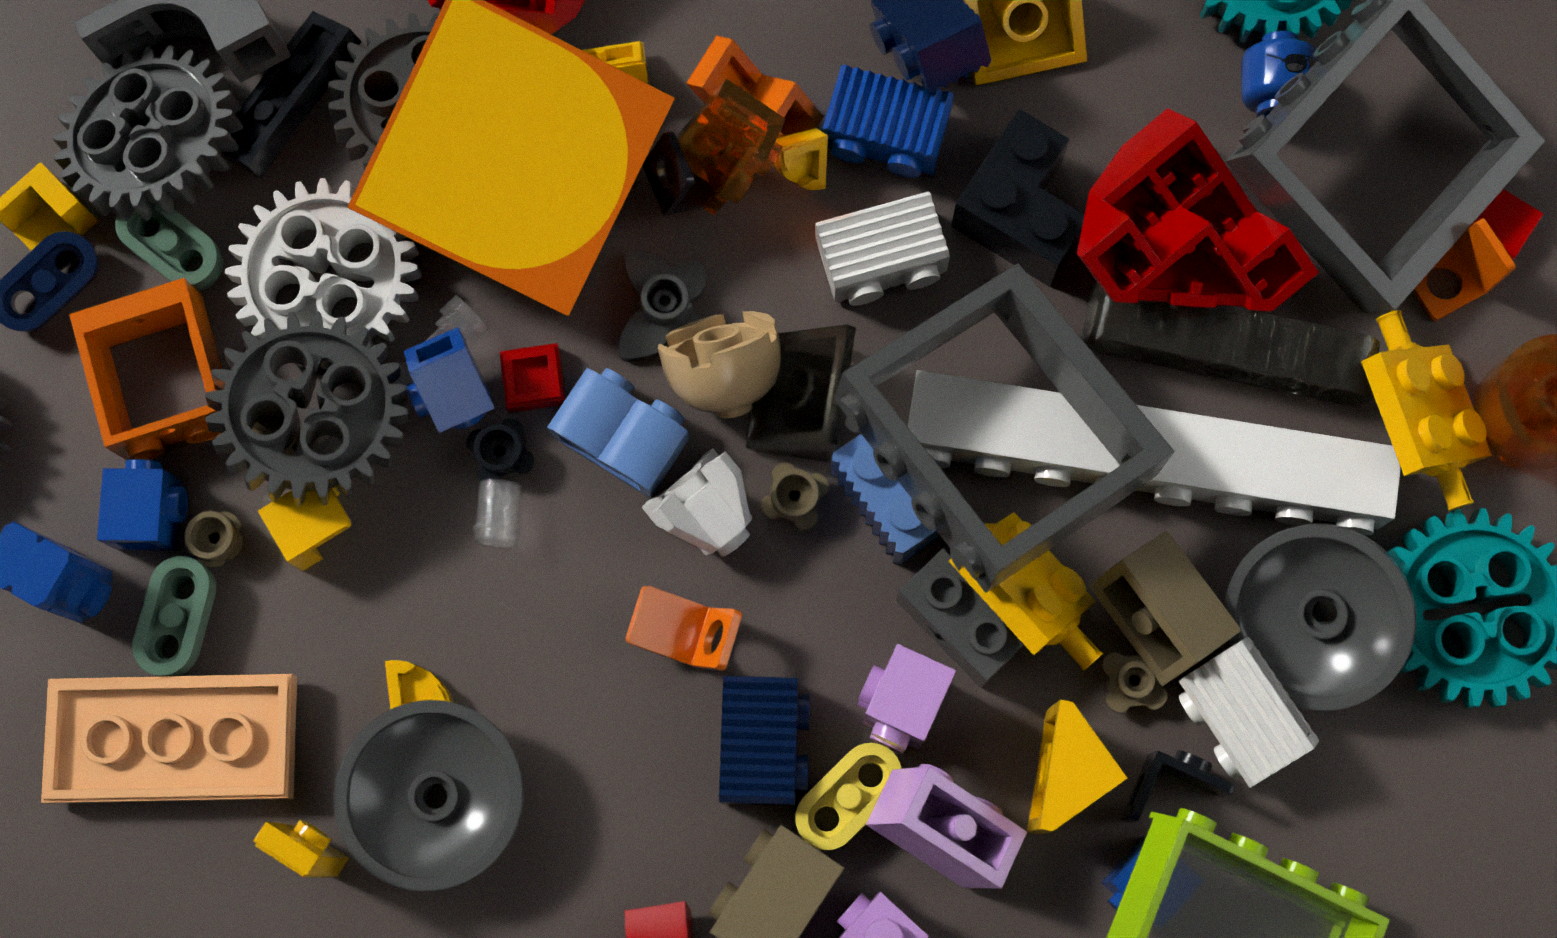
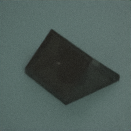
M845 324L778 333L781 363L776 383L760 400L753 403L746 449L831 463L833 452L840 447L845 415L834 399L842 373L851 368L853 364L856 328Z

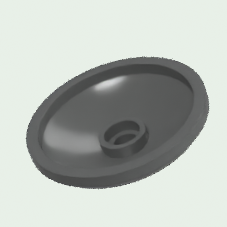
M1330 524L1299 525L1279 531L1264 539L1240 562L1231 578L1226 593L1224 607L1242 630L1228 640L1230 646L1248 636L1260 651L1261 656L1266 660L1276 678L1281 682L1290 699L1299 708L1320 711L1349 708L1371 699L1386 688L1400 673L1411 653L1415 640L1417 621L1415 601L1403 571L1396 561L1376 542L1356 531ZM1320 601H1329L1335 605L1337 617L1334 621H1326L1319 616L1317 606Z
M423 700L403 704L388 710L370 722L357 735L346 751L338 770L334 789V808L337 825L342 839L353 857L363 868L383 882L414 891H438L453 888L471 881L489 869L501 857L512 841L519 826L524 804V782L520 763L505 735L495 724L478 712L460 704L440 700ZM442 785L447 791V801L441 808L434 809L428 803V793L433 787Z

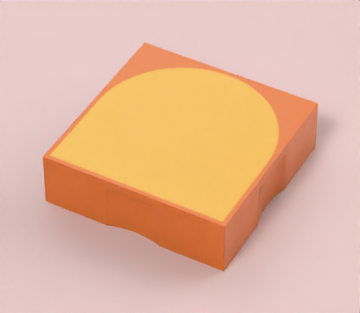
M445 0L347 208L569 316L675 98L484 0Z

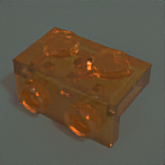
M728 79L723 81L676 135L691 171L714 185L704 206V210L712 215H715L728 200L737 204L752 184L755 172L764 176L771 169L782 150V146L775 141L786 120Z

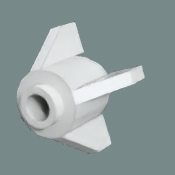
M712 448L692 467L693 469L679 478L668 490H664L648 500L642 506V509L656 526L697 546L704 555L707 556L718 551L724 557L737 549L750 536L745 527L750 523L752 516L749 513L741 470L727 452L718 455Z

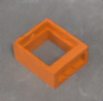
M185 278L69 314L105 448L125 460H151L164 454V447L185 440L187 443L207 442L221 434L210 432L205 417L219 412L209 408L208 405L132 429L110 349L112 346L187 323L205 391L223 390L214 383L211 375L213 369H223L203 296Z

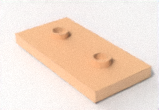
M294 674L48 679L41 803L294 799L297 676Z

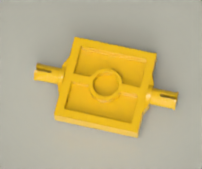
M1395 310L1376 318L1389 351L1379 352L1362 360L1363 369L1403 475L1423 473L1433 478L1437 477L1448 506V511L1463 508L1473 504L1474 500L1471 498L1461 469L1468 464L1492 456L1486 441L1487 432L1485 424L1473 408L1464 384L1465 374L1463 367L1453 355L1449 344L1423 347L1412 343L1401 315V310Z
M1015 512L997 524H985L1001 546L1032 526L1030 523L1022 521ZM1049 550L987 593L984 592L965 567L958 570L952 558L949 560L951 565L1033 655L1046 645H1057L1060 643L1084 671L1103 654L1077 627L1080 624L1081 615L1096 601L1086 591L1082 578L1071 568L1063 566Z

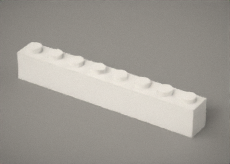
M920 370L916 372L907 427L940 468L950 467L951 461L975 464L974 471L986 476L1008 477L1012 470L1035 474L1034 481L1043 485L1067 487L1070 486L1071 480L1094 484L1120 466L1059 392ZM1137 405L1175 451L1158 476L1136 490L1154 493V500L1158 503L1171 506L1191 505V500L1215 503L1214 510L1227 515L1248 516L1251 515L1252 509L1276 513L1275 520L1284 524L1297 526L1312 524L1313 519L1334 522L1336 526L1351 529L1362 535H1372L1374 529L1378 530L1395 519L1401 467L1392 445Z

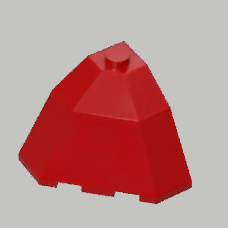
M1169 108L1164 110L1121 146L1089 191L1077 255L1107 296L1114 302L1138 303V300L1168 302L1174 306L1216 308V305L1242 306L1249 310L1273 311L1319 273L1290 228L1256 210L1197 121Z

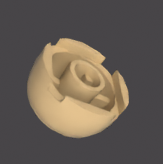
M744 311L742 312L744 323L726 324L724 314H719L689 322L671 331L665 336L668 347L660 343L658 345L662 368L670 387L686 405L705 412H717V416L720 418H734L748 413L752 409L751 404L760 400L776 383L781 363V348L775 319L766 313Z

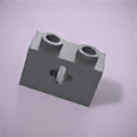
M942 549L898 591L896 602L982 688L1025 645L949 562L951 556Z

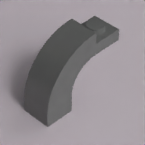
M115 0L74 22L83 42L102 64L107 62L113 68L122 63L123 53L128 52L133 58L144 52L147 46L154 47L166 40L183 36H196L212 41L216 51L240 83L291 57L282 36L257 0Z

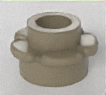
M209 509L200 512L190 520L185 530L184 545L188 554L196 556L197 561L208 568L221 567L225 560L235 559L241 552L244 544V538L240 535L241 522L229 511L218 513L215 510ZM214 533H218L220 535V540L217 543L212 544L210 542V536Z

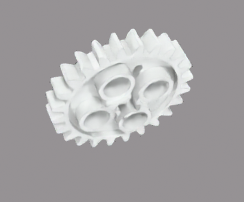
M320 178L316 194H309L302 182L299 181L295 185V199L288 201L282 193L276 190L273 192L274 201L277 206L276 209L270 212L256 204L253 208L261 220L258 226L255 227L240 223L238 226L248 239L247 245H229L228 250L242 264L226 268L225 274L232 282L242 285L233 288L227 295L235 305L244 306L236 314V317L245 327L255 325L251 334L259 340L266 337L264 329L265 319L269 318L280 331L287 329V319L290 312L296 314L301 326H309L314 312L319 311L322 316L323 327L331 329L338 319L331 316L335 303L346 297H354L357 299V306L354 312L345 317L347 335L351 337L362 327L367 328L369 334L367 349L374 346L371 339L376 335L390 342L395 339L387 326L391 319L408 323L410 319L401 308V301H418L419 296L415 289L405 284V282L422 278L419 267L416 264L407 262L419 255L414 241H403L406 236L347 208L355 192L350 181L345 180L337 194H333L326 178ZM305 230L316 231V237L308 247L302 249L292 248V242L300 232ZM361 243L373 245V251L366 260L358 263L348 261V255L356 245ZM277 259L292 261L297 266H274V262ZM329 265L333 267L338 276L325 273ZM310 271L325 274L317 282ZM352 280H373L374 285L371 288L357 286ZM289 284L300 285V291L292 302L284 305L275 304L276 295L281 288ZM323 362L320 366L322 369H328L330 362Z

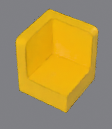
M42 162L38 163L0 197V222L10 229L30 251L53 233L67 231L82 236L99 221Z
M336 486L329 488L328 505L323 506L316 491H307L302 506H296L291 490L279 497L276 502H271L258 510L259 515L286 561L301 571L306 570L323 559L317 547L347 530L352 524L337 498L340 493Z

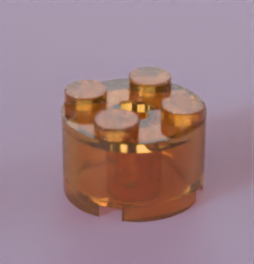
M1557 334L1536 337L1522 344L1496 364L1475 389V411L1480 415L1485 424L1487 432L1486 441L1499 455L1502 462L1510 467H1524L1537 470L1557 467ZM1548 400L1552 406H1548L1545 401Z

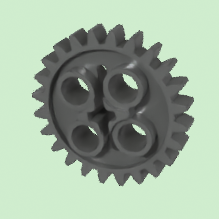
M410 13L407 28L399 29L397 24L391 18L386 19V35L381 37L370 28L365 29L367 47L364 48L358 44L349 43L347 48L351 62L336 61L335 63L336 74L339 80L330 81L328 85L331 99L334 100L328 104L331 121L337 122L334 125L337 141L347 142L345 146L348 159L354 161L364 157V171L384 131L382 128H385L439 14H433L427 27L420 26L416 15ZM380 93L395 95L393 99L379 102L372 100L375 95Z
M147 46L140 61H135L128 52H125L122 57V67L115 70L110 64L105 62L102 64L104 78L100 81L90 77L83 79L85 86L89 90L85 96L69 95L68 99L76 109L75 112L58 115L57 119L67 130L53 135L54 142L62 149L53 157L63 169L60 173L61 178L72 188V191L85 205L89 206L92 204L103 216H106L113 210L122 221H127L135 209L147 221L150 220L155 205H160L168 215H171L174 211V199L181 196L190 204L195 202L192 188L199 184L205 188L212 189L214 184L208 176L212 169L227 171L229 169L228 164L221 157L222 152H232L239 148V145L230 135L243 129L242 123L235 115V113L241 110V105L232 94L234 90L209 59L201 62L192 50L187 51L181 57L173 46H168L161 58H159L152 47Z
M319 311L314 312L309 326H301L296 314L290 312L287 319V329L279 331L269 318L265 319L264 329L266 337L259 340L253 334L244 331L242 333L246 347L244 353L230 348H226L223 351L226 361L232 369L212 370L211 375L214 383L223 390L206 392L205 399L208 407L219 412L212 413L205 417L210 432L221 433L212 441L217 455L232 453L225 462L228 472L233 475L249 468L245 476L247 489L253 491L264 481H267L269 498L273 502L279 499L285 489H291L295 504L299 507L305 501L307 491H316L318 499L324 506L328 505L329 488L338 486L348 499L353 497L351 479L356 476L363 482L373 485L375 480L370 466L372 463L390 468L392 465L391 454L384 445L402 447L404 443L403 433L394 426L407 424L409 420L408 409L396 405L408 399L407 386L404 384H392L401 377L400 365L398 362L383 364L387 358V346L384 342L367 349L369 342L367 328L362 327L350 337L347 335L345 317L340 316L331 329L323 327L322 316ZM323 362H330L332 365L327 369L317 387L316 394L319 409L310 408L307 411L300 433L298 448L294 455L288 456L285 454V450L291 445L300 428L297 407L306 409L309 406L320 365ZM297 363L306 368L304 373L297 379L283 380L275 376L276 371L284 364ZM347 382L357 383L364 388L360 396L351 400L339 399L333 395L336 387ZM274 416L284 421L281 428L273 434L261 435L252 431L253 425L262 417ZM322 436H335L343 442L339 450L333 454L321 455L310 449L313 442Z

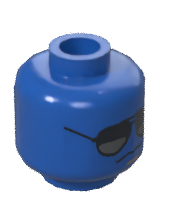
M1289 31L1270 32L1262 37V42L1248 48L1241 60V98L1245 107L1256 113L1257 117L1261 115L1266 117L1279 103L1275 99L1278 90L1299 73L1306 74L1317 62L1313 56L1316 48L1306 41L1298 40L1297 35Z

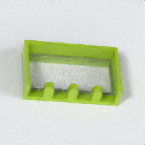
M1180 808L1176 817L1151 811L1149 818L1153 819L1106 938H1383L1390 919L1366 908L1369 897L1365 894L1332 882L1330 889H1327L1316 883L1319 872L1286 858H1282L1280 865L1265 859L1269 848L1263 844L1235 833H1231L1228 841L1214 834L1217 825L1215 821L1191 810Z

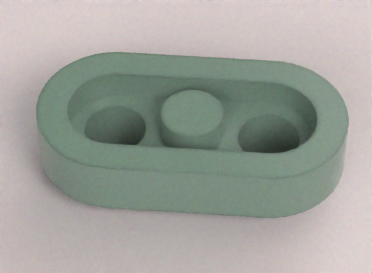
M155 205L150 220L147 221L135 209L127 221H122L118 215L116 216V233L122 243L168 281L172 282L185 278L198 291H202L211 287L219 279L224 265L220 248L208 235L175 209L173 214L168 215L160 205ZM150 224H160L159 230L154 236L144 237L145 229ZM203 257V263L198 270L193 272L187 271V265L191 259Z
M187 556L171 557L160 563L151 575L132 643L134 659L147 673L155 676H181L194 666L199 657L216 595L215 577L211 570L201 562ZM192 579L195 584L193 594L189 598L181 600L178 594L180 585L184 581ZM175 637L179 644L178 651L173 657L166 659L162 653L163 645L168 639Z

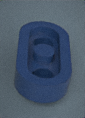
M67 231L56 232L43 239L0 279V323L9 329L19 332L36 331L49 323L96 277L99 269V258L93 245L84 237ZM66 252H74L79 258V266L72 273H63L58 267L59 257ZM23 292H30L36 300L35 308L27 314H21L15 308V299Z

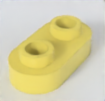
M864 743L850 750L800 801L795 819L797 830L802 839L816 849L823 851L835 850L848 843L866 825L892 770L902 769L900 761L894 752L878 743ZM866 764L878 766L882 772L881 783L875 787L864 786L858 776L860 768ZM829 807L837 812L839 823L832 831H822L816 826L814 817L819 809Z

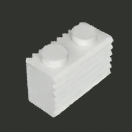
M929 191L815 223V239L835 302H842L848 299L850 305L867 304L884 295L883 290L889 287H897L904 283L909 290L924 288L937 282L940 279V274L947 271L950 258L949 249L946 246L942 227L939 224V218Z
M1248 636L1179 680V683L1185 690L1179 695V700L1184 710L1197 726L1200 727L1207 723L1220 743L1214 747L1218 761L1232 779L1235 780L1242 776L1249 787L1256 785L1281 768L1309 753L1319 742L1317 735L1305 721L1302 713L1297 709L1281 682L1276 678L1274 672L1269 668L1266 660L1261 656L1260 651Z

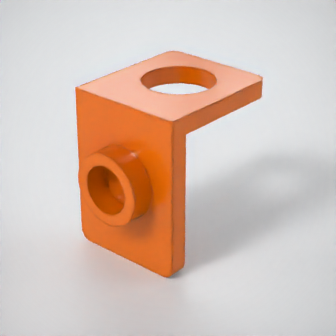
M1482 218L1475 222L1431 269L1432 271L1437 268H1445L1452 271L1459 280L1460 288L1458 294L1451 299H1441L1434 296L1427 286L1428 274L1412 292L1432 321H1438L1490 292L1512 273L1516 266L1487 221Z
M643 586L640 590L625 640L630 645L695 668L724 671L727 667L742 619V612L729 608H710L653 586ZM723 624L720 643L712 653L711 648L714 636L718 628Z

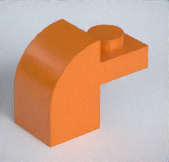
M716 35L686 82L706 105L701 114L711 124L732 139L768 157L767 140L817 128L824 117L796 82L762 74L731 38Z

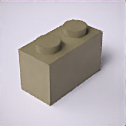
M1168 530L1121 559L1089 585L1162 686L1188 670L1242 631Z
M780 825L774 835L764 829L743 860L752 866V869L740 887L737 888L728 882L710 908L708 914L717 920L710 933L717 938H799L844 867L783 825Z

